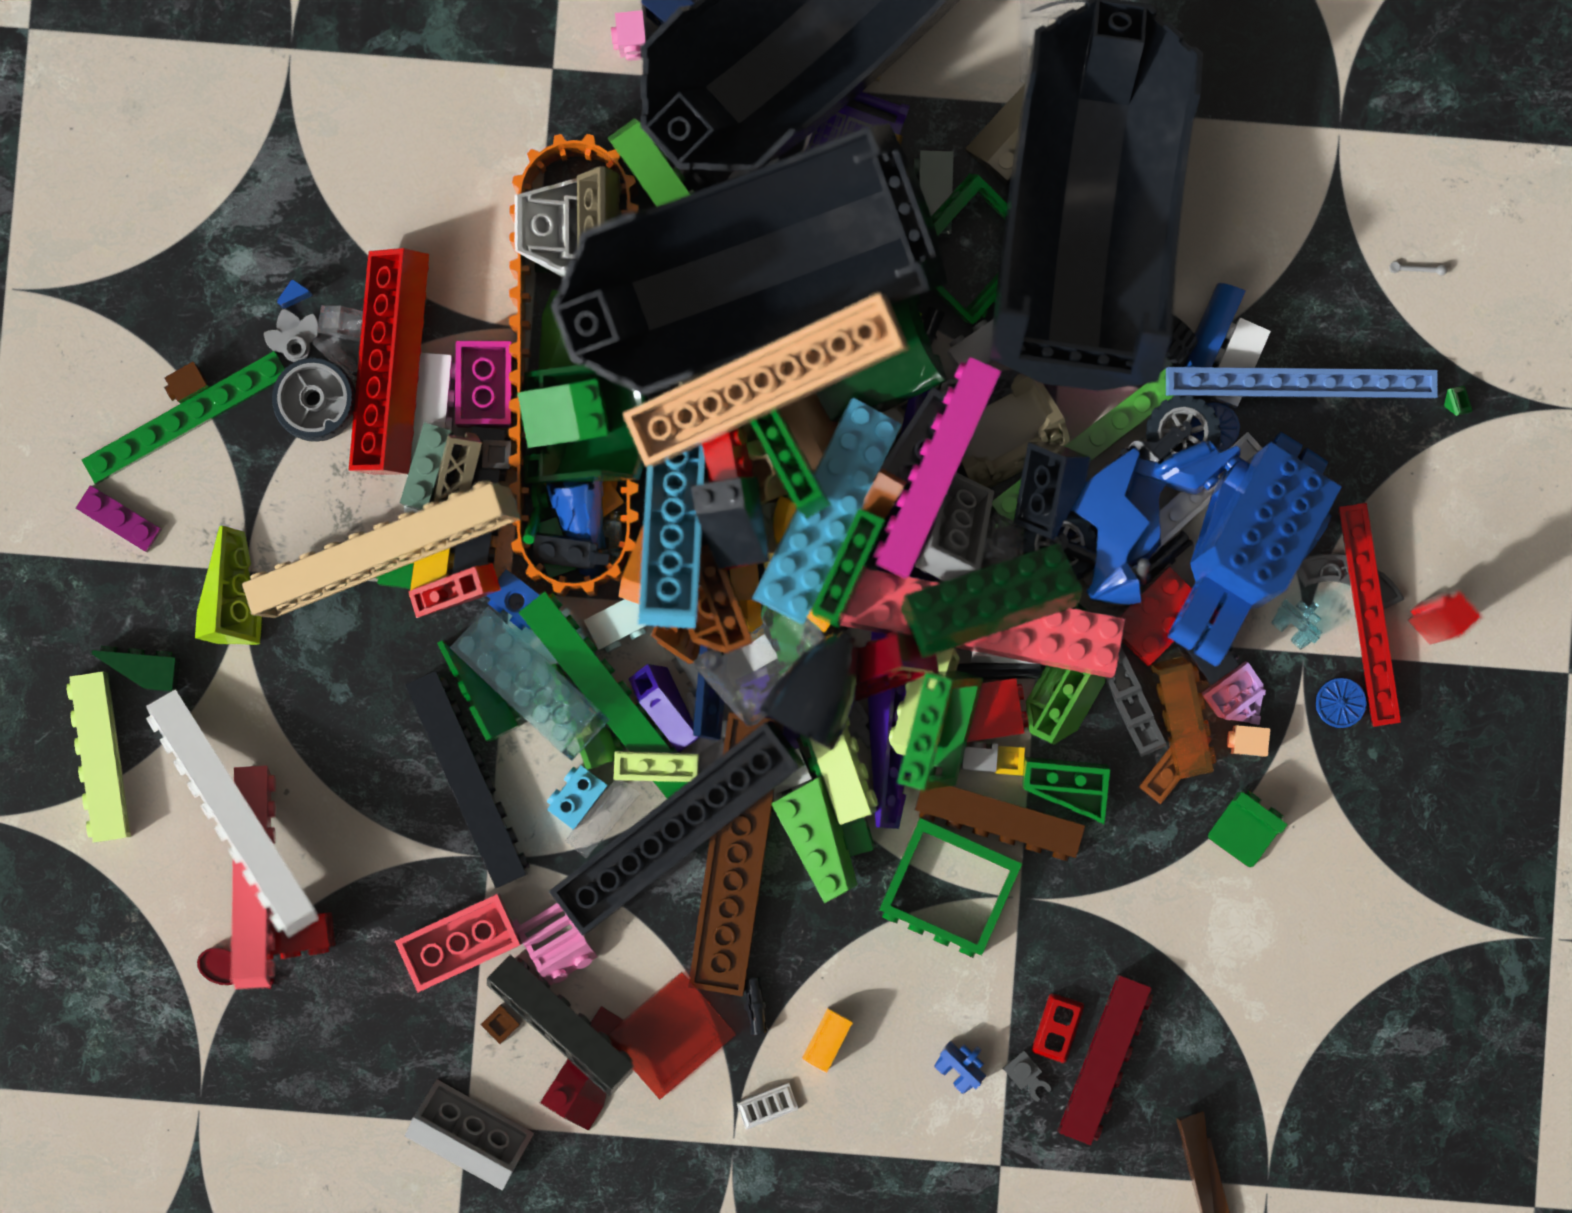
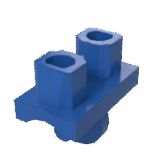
M949 1041L939 1054L940 1057L934 1065L943 1075H946L952 1068L960 1074L953 1084L962 1094L972 1088L976 1090L986 1077L980 1070L984 1063L977 1057L982 1051L978 1046L971 1051L964 1044L959 1049Z

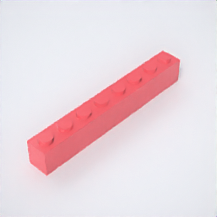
M267 765L234 767L235 785L271 842L275 844V827H271V818L276 817L275 801H271V792H276L275 775H271ZM233 859L231 981L235 989L270 987V977L275 975L274 960H270V950L275 949L274 933H270V923H273L270 916L274 915L269 906L264 909L256 896L260 892L256 884L249 885L242 871L246 870L242 862L236 864Z

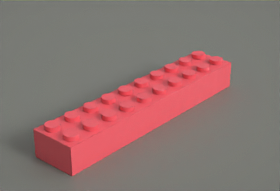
M866 569L841 626L882 634L903 632L905 636L912 635L901 612L904 595L938 583L911 577L905 579L896 574ZM1070 608L954 648L1112 678L1116 672L1125 619Z

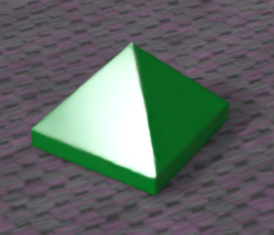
M1464 386L1447 390L1444 407L1456 416L1472 412Z

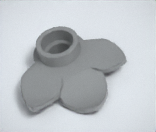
M281 310L277 319V330L264 332L267 345L273 351L283 353L292 362L307 358L310 353V344L318 335L316 317L314 314H310L300 321L290 311ZM295 344L301 345L299 353L292 352V347Z

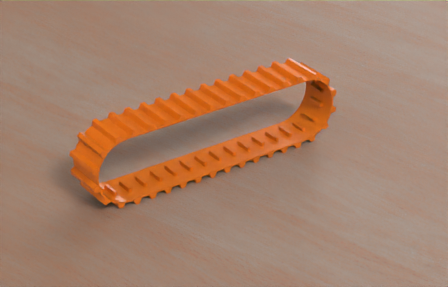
M561 134L555 135L553 145L546 147L541 152L531 149L527 153L530 163L526 166L523 175L513 176L512 184L516 194L532 191V183L540 172L543 174L546 171V167L557 160H568L567 157L584 156L586 160L590 161L594 158L604 162L606 168L619 173L620 178L624 182L621 184V195L627 193V210H621L622 216L639 211L638 205L632 203V200L639 195L635 176L625 175L623 170L624 162L615 149L607 152L602 147L597 146L594 135L586 134L582 141H566ZM515 204L509 206V213L515 224ZM515 232L509 234V241L515 251ZM519 253L517 259L509 261V269L514 279L518 280V286L509 289V297L514 306L518 308V314L509 317V325L514 334L518 335V342L509 345V353L514 361L517 362V370L509 373V381L517 389V393L524 391L525 358H531V351L529 348H525L526 330H531L530 322L526 321V303H531V296L529 293H526V275H531V268L529 265H526V257ZM517 394V398L509 401V409L517 417V426L509 429V437L517 444V454L509 456V465L517 472V482L509 484V488H511L513 497L517 499V509L521 520L512 523L517 527L518 538L511 543L512 550L517 555L524 556L529 566L526 574L535 582L544 579L552 584L553 591L557 595L565 597L570 590H585L590 597L596 596L598 586L605 584L610 579L617 582L622 580L621 568L626 563L628 556H631L636 544L632 541L633 528L641 526L639 513L633 511V501L641 498V490L638 484L633 483V480H627V487H621V494L627 495V515H621V522L627 523L626 540L619 543L618 547L623 550L614 565L612 566L609 563V565L605 566L608 571L592 580L590 576L584 577L585 582L574 584L566 583L567 578L563 576L559 577V581L545 576L542 573L545 567L541 563L535 567L527 550L533 549L532 544H527L523 541L525 523H528L530 519L529 515H525V496H531V490L529 487H525L523 483L526 435Z

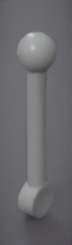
M1392 262L1389 266V270L1392 273L1399 271L1433 272L1441 276L1447 273V267L1444 265L1424 267L1400 265L1398 262Z

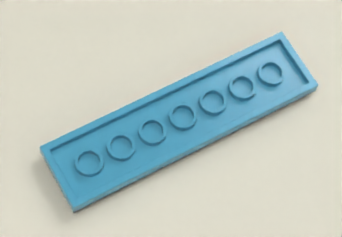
M855 398L850 399L814 472L831 505L808 519L796 508L752 599L799 624L805 623L858 508L861 509L864 503L863 500L873 484L872 480L880 470L902 424Z

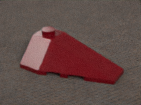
M601 1006L591 1021V1027L597 1033L600 1031L605 1033L611 1039V1045L618 1050L625 1020ZM567 1059L540 1101V1104L562 1118L589 1131L604 1107L607 1094Z

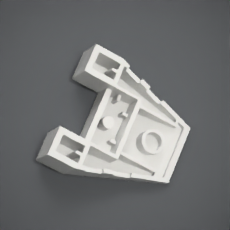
M577 178L515 195V251L563 277L569 261L573 258L577 249Z

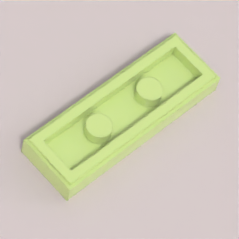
M615 751L614 780L689 782L698 775L699 754Z

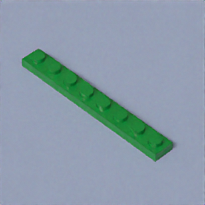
M273 351L81 459L94 484L97 485L273 386L285 368L276 352Z

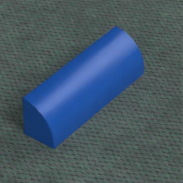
M1226 283L1216 284L1195 331L1198 344L1182 367L1212 368L1246 290Z

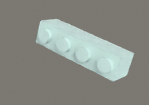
M626 599L584 620L599 651L605 649L607 653L622 646L620 641L629 636L631 640H634L646 634L644 628L649 626L638 625L639 604Z

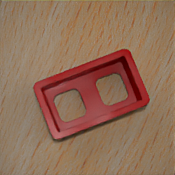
M1051 993L1048 997L1031 1051L1034 1054L1066 1063L1085 1005L1079 1001ZM1058 1006L1073 1010L1074 1014L1069 1025L1054 1021L1053 1017ZM1049 1033H1055L1065 1038L1060 1052L1045 1047V1041Z

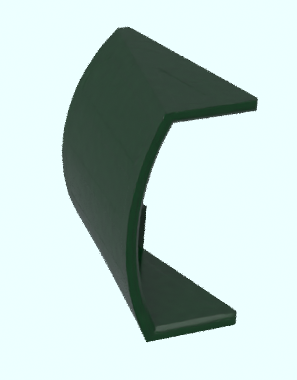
M919 295L890 305L908 345V349L816 391V395L831 421H840L852 398L881 413L948 381L940 356L933 353L917 307L921 304Z
M585 365L524 372V391L600 377L611 433L606 436L532 447V455H524L523 483L638 480L644 466V461L623 413L647 403V394L640 395L632 391L631 388L619 382L616 383Z

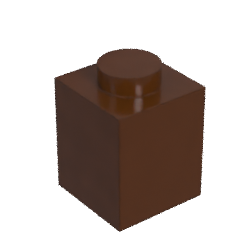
M194 361L164 377L168 384L164 387L172 401L177 400L180 404L210 387L199 366Z

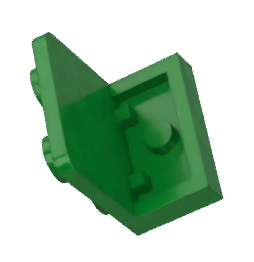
M1247 791L1246 794L1237 792L1208 833V838L1245 866L1254 867L1277 833L1281 834L1288 824L1282 821L1285 817L1283 814L1272 807L1267 810L1261 806L1260 802L1262 800L1250 791Z

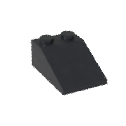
M1028 442L1013 523L1049 539H1055L1086 483L1090 457L1054 442Z
M757 477L737 478L691 486L695 514L718 569L769 561Z

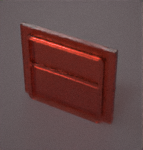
M681 971L620 1022L607 1036L611 1039V1045L617 1051L623 1050L632 1058L633 1071L661 1100L732 1039L736 1033L711 1006L710 1001L705 999Z

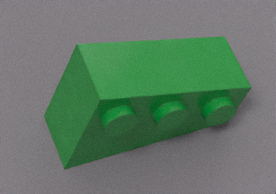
M1033 757L1024 758L1022 778L1024 790L1105 824L1110 775L1108 764Z

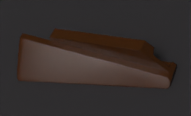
M1204 1111L1176 1117L1199 1212L1230 1213L1211 1139L1206 1134Z

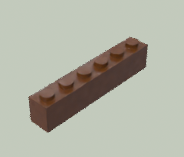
M953 786L920 790L914 808L915 811L920 812L919 818L933 822L936 817L946 820V826L960 830L962 825L973 828V834L987 838L989 833L1000 836L998 840L1000 842L1013 846L1016 841L1026 843L1025 849L1040 854L1042 849L1053 851L1052 857L1067 862L1069 857L1076 858L1085 829L1084 825Z

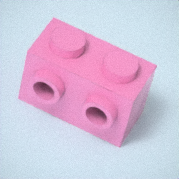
M643 10L615 13L616 27H611L614 50H619L620 57H626L628 61L642 59L641 46L646 42Z

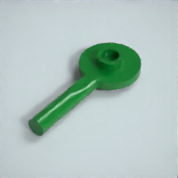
M544 483L532 484L531 497L534 508L523 537V541L527 544L534 542L540 521L549 519L551 515L552 504Z

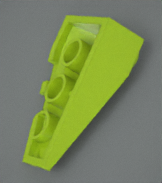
M223 525L219 526L197 609L195 638L216 644H260L262 616L251 614L242 583L251 580L249 573L251 560L244 531Z

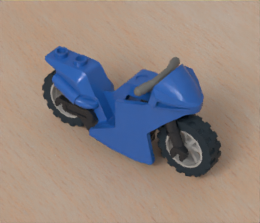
M1178 395L1173 396L1168 401L1167 399L1162 401L1158 408L1155 407L1150 419L1147 421V442H1132L1126 449L1123 448L1120 451V455L1112 463H1106L1102 471L1085 483L1061 526L1065 527L1064 532L1059 533L1058 537L1056 536L1053 541H1041L1042 535L1027 529L1023 536L1022 548L1024 555L1040 550V546L1049 547L1060 543L1067 559L1072 561L1070 565L1078 580L1083 578L1086 572H1089L1091 569L1094 570L1092 584L1086 592L1092 601L1112 604L1141 603L1140 586H1145L1152 580V575L1148 572L1150 565L1148 560L1161 546L1159 497L1162 490L1168 487L1197 495L1205 488L1210 490L1220 480L1218 476L1225 469L1229 472L1235 463L1240 462L1238 457L1241 456V450L1238 446H1234L1221 453L1217 450L1220 446L1221 438L1220 422L1213 408L1209 407L1202 399H1194L1190 395H1186V397ZM1177 415H1188L1183 424H1180L1176 417ZM1193 416L1197 418L1202 425L1192 428L1190 423ZM1172 418L1176 427L1172 429L1164 428L1166 423ZM1204 430L1202 442L1193 437V433ZM1191 443H1194V444H1195V445H1193V446L1187 448V446H1189ZM1069 530H1073L1079 538L1068 540ZM1138 564L1137 569L1132 568L1133 566Z

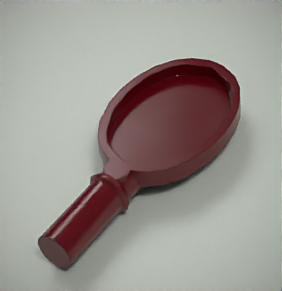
M213 947L206 949L198 956L197 967L203 977L218 985H233L231 981L230 950ZM270 978V987L265 988L271 990L275 979Z

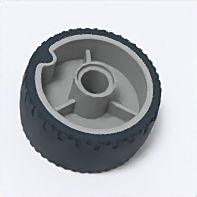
M322 358L301 359L290 364L278 376L272 393L274 413L285 430L299 439L311 442L329 440L341 434L350 425L354 414L356 390L351 378L337 364ZM312 392H318L320 394L319 403L314 406L308 405V395Z

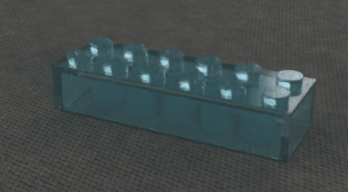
M489 607L478 616L450 647L571 761L610 720Z

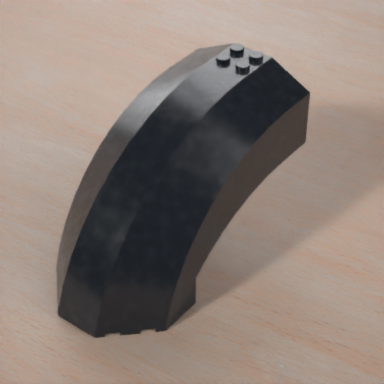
M697 0L690 6L679 7L641 46V58H643L641 75V128L678 169L755 171L763 168L790 150L846 106L906 53L960 0Z
M1087 0L1084 6L1077 10L1072 8L1056 17V21L1048 26L1042 25L1035 29L1006 209L990 359L1040 383L1101 391L1158 382L1172 335L1181 209L1193 121L1201 95L1203 53L1196 46L1193 48L1183 40L1184 35L1169 21L1165 23L1157 16V10L1150 4L1125 0Z
M890 123L863 128L750 173L646 210L629 213L581 232L577 242V249L573 258L569 261L562 279V286L558 295L555 296L551 307L572 361L585 365L597 371L596 373L616 383L619 382L640 395H644L728 365L877 294L885 295L891 305L948 282L936 228L919 181Z

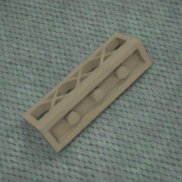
M465 432L464 437L448 435L431 502L440 501L448 494L451 495L460 491L470 492L482 445L476 433ZM454 444H459L462 447L459 459L455 461L451 453ZM456 468L452 485L448 486L445 482L446 474Z

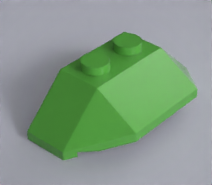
M1046 665L1041 678L1038 679L1025 701L1030 725L1029 732L1053 745L1076 732L1102 689L1106 677Z

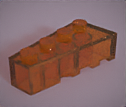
M1183 657L1152 663L1150 665L1152 674L1157 673L1160 683H1157L1156 686L1157 695L1160 698L1161 704L1166 707V710H1163L1162 716L1167 732L1171 731V737H1168L1176 775L1183 779L1214 772L1212 764L1216 763V756L1213 747L1208 746L1207 737L1211 736L1208 721L1203 720L1201 710L1205 709V702L1202 693L1197 692L1196 683L1200 682L1197 667L1192 666V663Z

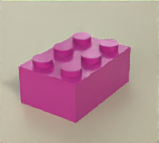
M456 341L455 425L458 428H472V426L484 428L513 427V413L509 409V401L513 399L514 387L509 381V373L514 371V359L509 353V345L513 344L512 341Z

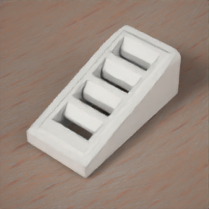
M789 1083L737 1102V1107L746 1130L798 1110ZM784 1092L789 1107L783 1108L778 1093ZM773 1096L778 1111H772L768 1097ZM763 1100L767 1115L762 1116L757 1101ZM752 1104L757 1117L753 1120L747 1108V1105Z

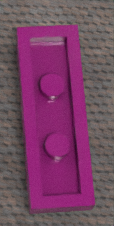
M91 485L75 508L145 552L149 551L162 530Z

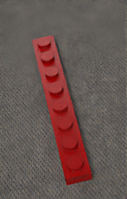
M1367 503L1341 506L1338 509L1372 726L1401 723Z

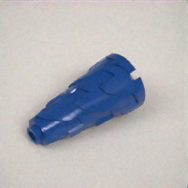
M603 481L546 483L552 508L556 510L565 535L592 539L591 542L597 543L598 549H605L602 497L604 496ZM595 564L594 569L578 568L580 574L585 575V577L590 576L593 579L601 576L605 565Z

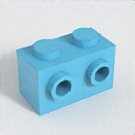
M582 765L578 769L573 767L564 778L567 782L561 791L556 789L547 800V803L550 804L547 810L573 830L578 827L609 786Z

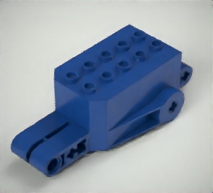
M1280 432L1272 442L1247 461L1238 457L1240 462L1235 463L1229 472L1225 469L1219 478L1220 480L1217 482L1215 490L1211 495L1190 562L1195 584L1167 635L1170 639L1188 650H1191L1196 644L1194 654L1213 666H1217L1226 655L1249 610L1262 607L1287 590L1300 564L1313 550L1326 530L1331 519V514L1328 511L1341 489L1340 485L1322 475L1328 464L1326 459L1308 448H1305L1299 455L1303 445L1283 432Z

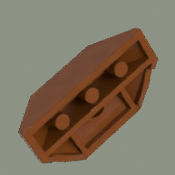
M706 544L700 547L695 628H688V631L694 643L728 654L753 644V640L730 576L725 568L718 569L709 545Z

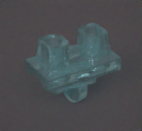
M1285 599L1279 605L1278 612L1271 622L1272 625L1283 632L1292 623L1298 631L1290 640L1300 650L1311 642L1315 644L1322 634L1314 625L1321 620L1314 612L1319 605L1313 602L1308 607L1300 600L1295 605L1301 611L1299 612Z

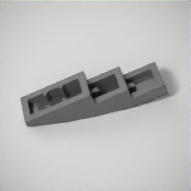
M1120 645L1115 675L1112 678L1106 677L1105 681L1140 756L1143 757L1165 747L1166 742L1142 692V687Z

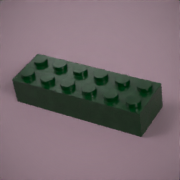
M1060 543L905 594L901 612L922 657L925 658L1076 607L1079 604L1083 590Z

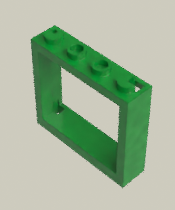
M970 173L931 216L937 236L976 193L1004 219L1006 217L1007 203L979 175ZM999 272L966 309L943 286L931 290L964 322L973 325L981 317L984 318L986 316L987 308L996 301Z
M958 670L925 672L897 783L923 791L956 785L983 682L982 677ZM930 679L938 680L935 682L934 689L928 688ZM937 767L943 768L942 774L935 775ZM906 771L912 773V775L905 776Z
M919 818L879 910L884 912L883 918L896 924L899 919L909 923L907 929L923 935L924 931L934 934L933 940L948 947L950 942L960 946L958 952L974 958L975 954L982 956L1022 863ZM923 832L1009 870L977 944L891 906Z

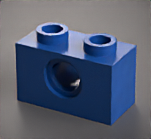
M505 569L498 578L501 590L487 595L490 598L487 604L500 614L505 610L512 615L509 621L519 629L523 630L527 627L531 630L518 612L540 595ZM515 594H520L524 598L523 607L517 610L512 609L509 604L510 598Z

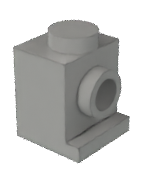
M970 742L969 747L965 748L961 769L996 772L998 744H991V749H986V743Z

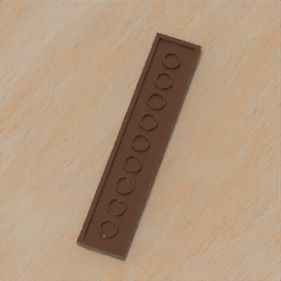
M730 711L722 755L763 723L772 720L782 734L784 732V724L774 718ZM775 788L710 838L688 984L690 988L744 996Z

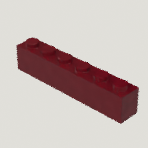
M1117 974L1057 1131L1060 1134L1091 1145L1093 1140L1098 1141L1103 1125L1099 1124L1103 1113L1107 1115L1113 1102V1099L1109 1098L1113 1087H1119L1123 1073L1119 1072L1123 1061H1129L1133 1050L1130 1042L1133 1035L1138 1036L1141 1030L1143 1020H1140L1143 1009L1148 1010L1153 998V994L1150 993L1151 987Z

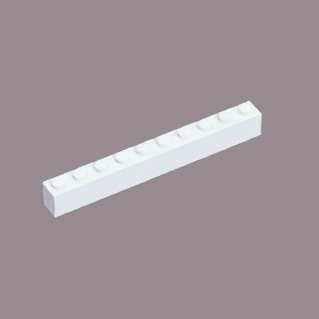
M176 689L147 705L150 716L146 719L154 732L159 730L163 738L160 739V742L167 754L174 753L177 758L173 761L181 776L187 774L190 781L187 785L194 797L200 795L204 801L200 805L208 819L214 817L218 824L214 827L222 841H229L232 847L228 851L236 864L242 862L246 870L242 871L249 885L256 884L260 891L256 896L264 909L268 906L271 908L274 915L270 916L277 930L284 929L289 937L318 920L311 903Z

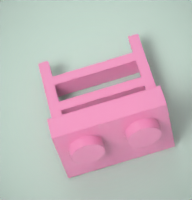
M558 903L521 925L517 919L513 921L515 930L529 952L538 972L550 986L564 981L570 973L587 967L591 964L592 960L598 957L584 935L580 934L566 914L527 938V932L563 911ZM571 924L573 929L534 951L533 946Z

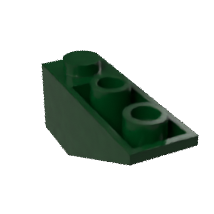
M101 646L100 651L92 650L93 656L144 689L171 692L176 689L177 691L180 659L173 658V652L156 651V655L151 656L145 655V650L128 648V653H118L117 647Z

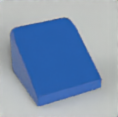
M292 280L277 300V303L285 309L311 297L313 294Z

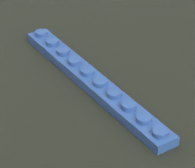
M1167 367L1166 396L1437 398V370Z

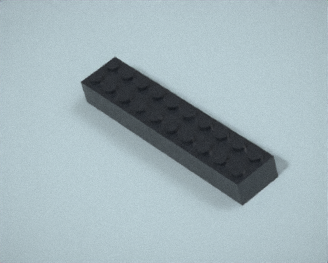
M772 720L763 723L549 890L550 894L582 936L798 771L805 765L804 761Z

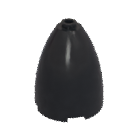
M840 632L838 636L831 634L806 650L780 676L759 710L834 751L845 729L856 693L859 669L858 647L853 645L856 639Z

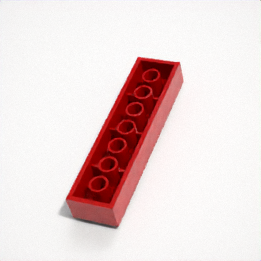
M405 248L368 252L348 471L372 475L409 473L414 436L427 275L429 271L428 253Z

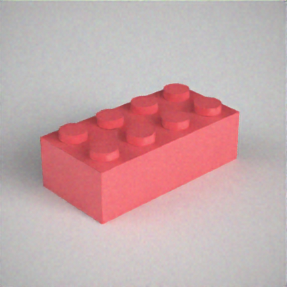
M500 893L395 941L417 992L522 945V941L515 930L513 921Z

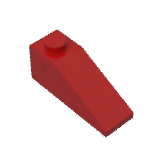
M493 564L469 568L408 592L416 618L479 599L501 589Z

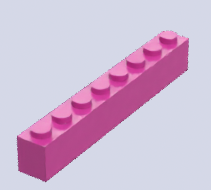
M971 357L966 363H960L954 376L959 379L955 389L949 387L943 403L947 404L943 415L938 413L931 428L936 431L931 440L926 438L919 453L924 456L920 466L916 464L913 466L908 480L913 482L908 491H902L896 504L901 507L897 517L891 516L885 528L889 535L885 543L880 541L873 557L877 558L876 566L902 578H908L1000 375V370Z

